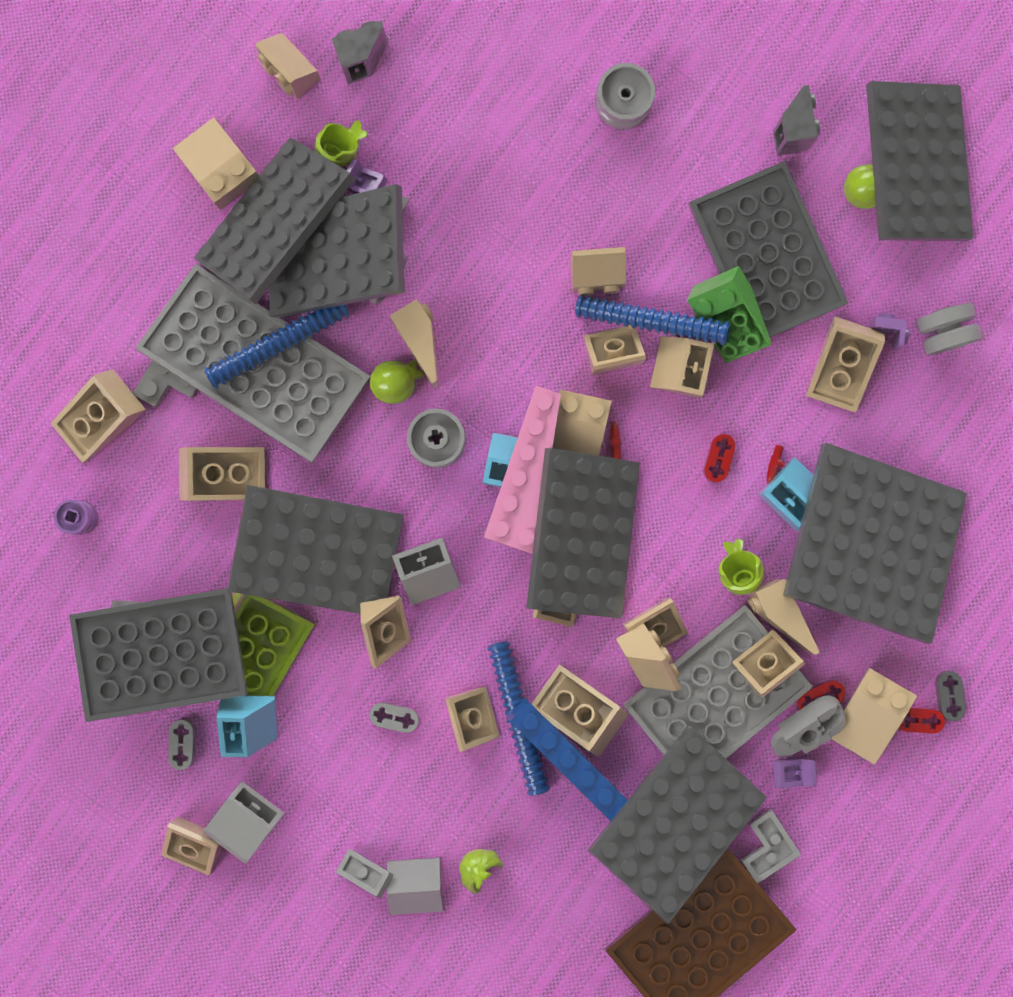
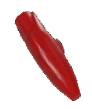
M612 421L610 427L612 458L621 459L619 429L616 421Z
M775 445L768 465L767 484L774 479L779 466L784 467L785 462L781 461L784 450L783 446Z

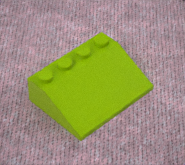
M234 593L233 603L248 695L245 696H274L315 624L270 598Z

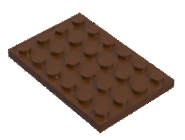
M727 848L670 923L664 922L656 913L650 910L609 944L605 951L644 997H718L797 929L730 849Z

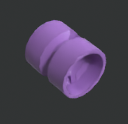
M70 499L63 501L57 506L54 512V521L58 529L64 533L83 535L95 528L98 515L93 505L88 502Z

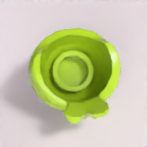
M356 120L350 129L337 123H328L317 135L314 143L315 152L336 165L344 167L356 158L360 139L367 137L368 133L365 130H361L362 124L359 120Z
M872 164L855 167L848 173L845 180V196L855 207L871 209L876 206Z
M390 360L377 365L370 378V388L375 397L388 404H399L406 401L414 391V379H421L424 376L422 370L417 369L418 363L410 361L409 364H404L399 361Z
M740 538L736 539L734 543L730 541L723 543L728 555L722 559L718 570L720 581L728 591L733 594L745 595L752 593L760 587L765 571L757 555L742 549L744 541Z
M475 849L468 852L462 858L459 866L462 885L471 893H479L483 880H486L491 875L488 870L494 866L503 868V862L498 857V854L493 850Z

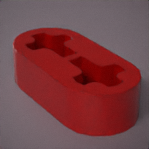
M728 434L716 436L710 444L703 473L704 477L711 483L721 482L728 475L735 451V441ZM725 439L726 445L730 446L729 450H724L722 457L718 456L720 448L716 446V443H720ZM719 460V470L723 472L722 475H717L716 478H713V473L709 471V468L714 467L716 461Z
M835 680L822 682L813 686L796 700V707L798 710L805 707L802 706V703L805 702L804 697L806 696L811 699L822 697L823 694L830 691L829 686L839 689L836 692V698L839 702H842L846 694L845 687Z
M910 708L907 716L916 718V722H907L905 727L904 723H901L898 729L905 732L934 734L942 731L945 726V718L937 710ZM931 714H933V717L938 719V723L933 724L931 728L929 724L922 723V718L929 719Z

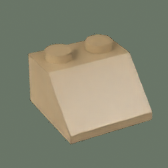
M625 247L572 251L570 259L572 292H578L579 295L585 296L594 294L596 290H604L606 294L620 292V289L624 288L626 284Z

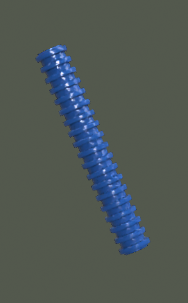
M580 295L575 306L577 318L584 316L586 320L592 318L593 321L600 319L602 323L606 320L608 324L615 322L618 326L622 323L624 327L631 325L634 329L637 327L640 330L647 328L650 332L652 330H655L656 333L663 331L666 335L672 333V336L680 334L681 338L688 336L689 339L696 337V340L704 339V342L712 340L713 344L720 342L721 345H725L730 332V325L727 321L723 324L721 320L713 322V319L709 318L707 321L704 317L697 319L695 315L689 317L688 314L681 316L678 312L674 315L672 311L665 313L661 309L658 312L656 308L649 310L645 306L642 309L640 305L633 307L629 303L626 306L624 302L617 304L613 300L610 303L608 299L601 301L600 298H596L594 300L592 296L585 298V295Z
M341 305L316 310L313 313L307 312L306 317L300 316V320H293L291 325L285 324V328L282 329L280 327L277 329L278 332H270L269 337L265 335L263 340L257 339L256 344H248L249 347L246 349L244 347L241 348L239 353L235 351L232 357L228 355L226 360L220 359L219 364L213 363L211 368H204V373L212 387L218 389L219 384L225 385V381L234 380V376L240 377L241 372L247 373L248 369H254L256 364L262 365V361H269V357H277L278 352L284 353V349L292 348L291 345H299L300 340L304 342L306 337L312 338L313 333L319 334L321 329H328V325L334 326L335 321L341 322L343 317L348 318L350 313L347 306Z
M510 641L495 643L487 648L492 654L490 659L494 661L492 667L496 668L494 674L498 675L496 682L500 683L498 689L502 691L501 699L505 701L503 707L507 708L505 711L506 715H509L525 698L522 697L523 689L519 687L521 681L517 679L519 673L515 672L517 666L513 665L515 661L514 657H511L513 652L508 647ZM511 723L509 729L514 733L512 739L516 740L514 747L518 748L516 754L520 755L518 761L522 763L520 768L525 773L523 779L527 780L525 786L529 787L527 794L536 796L548 792L550 785L546 784L548 778L544 777L546 771L542 769L544 763L539 759L541 753H538V749Z

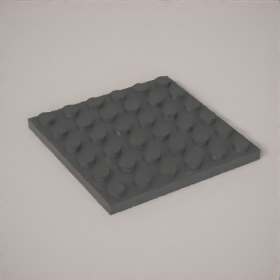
M821 444L783 596L926 644H931L934 638L967 493L832 444Z

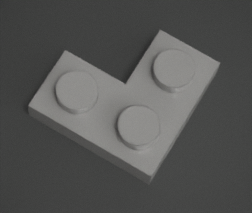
M152 361L133 394L157 408L170 386L190 398L194 397L197 389Z
M772 809L765 811L749 822L762 846L742 858L741 861L755 881L759 883L801 854Z

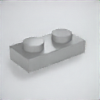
M348 849L336 870V873L380 899L394 875L351 849Z

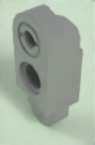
M830 695L819 697L778 724L780 730L774 733L771 739V746L775 754L781 757L791 756L800 750H803L806 754L840 733L844 728L846 720L839 700Z

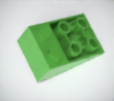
M739 266L693 286L687 301L697 318L704 317L707 321L711 318L713 322L721 320L723 324L725 321L729 322L730 332L727 343L725 345H721L720 342L714 344L725 364L772 344L752 287Z

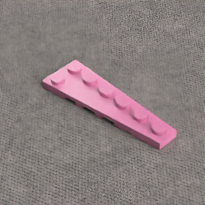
M535 386L484 538L533 554L545 448H552L561 394Z

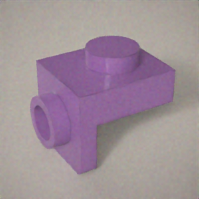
M355 159L345 169L356 178L348 188L354 194L385 187L388 181L384 175L364 168Z
M880 313L879 316L872 318L869 328L883 333L894 334L892 349L899 350L904 344L908 343L910 330L906 328V320L894 319L895 315Z
M793 758L773 761L775 788L817 786L815 760Z

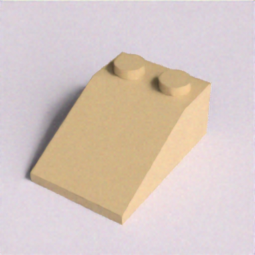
M214 117L173 148L219 210L248 190L250 185L259 178L256 170Z
M416 299L390 315V318L434 389H437L439 387L434 329L431 323L435 320L426 303L420 305Z
M834 316L806 396L856 413L885 343L884 333Z
M112 369L94 375L51 422V425L81 462L85 463L126 430L146 409Z
M560 390L559 394H561L552 448L599 456L611 401Z
M264 447L179 448L180 501L244 500L247 485L265 488Z
M774 579L761 585L757 590L749 594L750 598L747 599V602L753 613L757 612L762 619L804 652L813 655L820 653L795 599L783 596L786 585L785 579Z
M560 664L532 703L552 725L597 757H600L629 715L620 706Z
M867 669L844 708L846 720L844 728L840 733L834 735L832 740L875 765L903 722L917 695L874 670Z

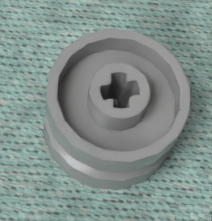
M620 63L610 67L602 75L597 88L596 109L599 117L608 126L618 130H629L643 123L650 113L655 98V85L651 75L644 68L633 63Z
M973 302L946 307L916 320L919 333L926 335L937 332V335L929 337L923 342L926 356L956 349L984 339L980 325L972 324L962 327V324L974 320L977 316Z
M428 409L418 414L410 423L407 432V443L414 458L422 465L433 469L446 468L456 463L462 456L466 445L465 431L459 419L451 412L442 409ZM435 435L442 437L438 445L434 441L432 442V438Z

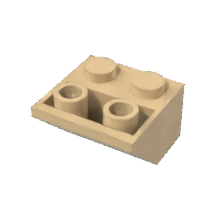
M283 33L258 41L255 44L259 53L256 57L262 63L261 67L270 77L275 76L279 82L278 85L288 96L292 93L299 99L320 80L318 71Z
M661 336L650 388L702 398L714 344L689 338Z
M642 623L616 638L643 687L671 691L682 689L677 680L681 675L674 663H671L673 660L667 649L660 645L662 643L654 630L649 632L645 624Z

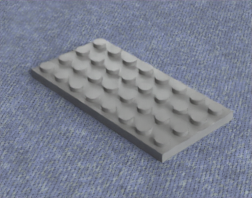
M197 264L193 266L135 348L147 358L311 464L318 457L370 380L368 374L308 336L306 341L300 340L299 345L293 344L291 349H284V353L278 352L277 357L271 356L269 361H262V365L256 364L255 368H249L247 373L241 372L240 377L234 376V380L225 381V385L219 384L218 389L213 388L204 373V368H211L213 363L219 364V360H226L228 355L232 357L235 351L241 352V348H248L250 343L256 344V340H263L265 335L269 337L270 332L276 333L278 328H285L287 322L279 317H270V311L259 304L255 305L230 285Z

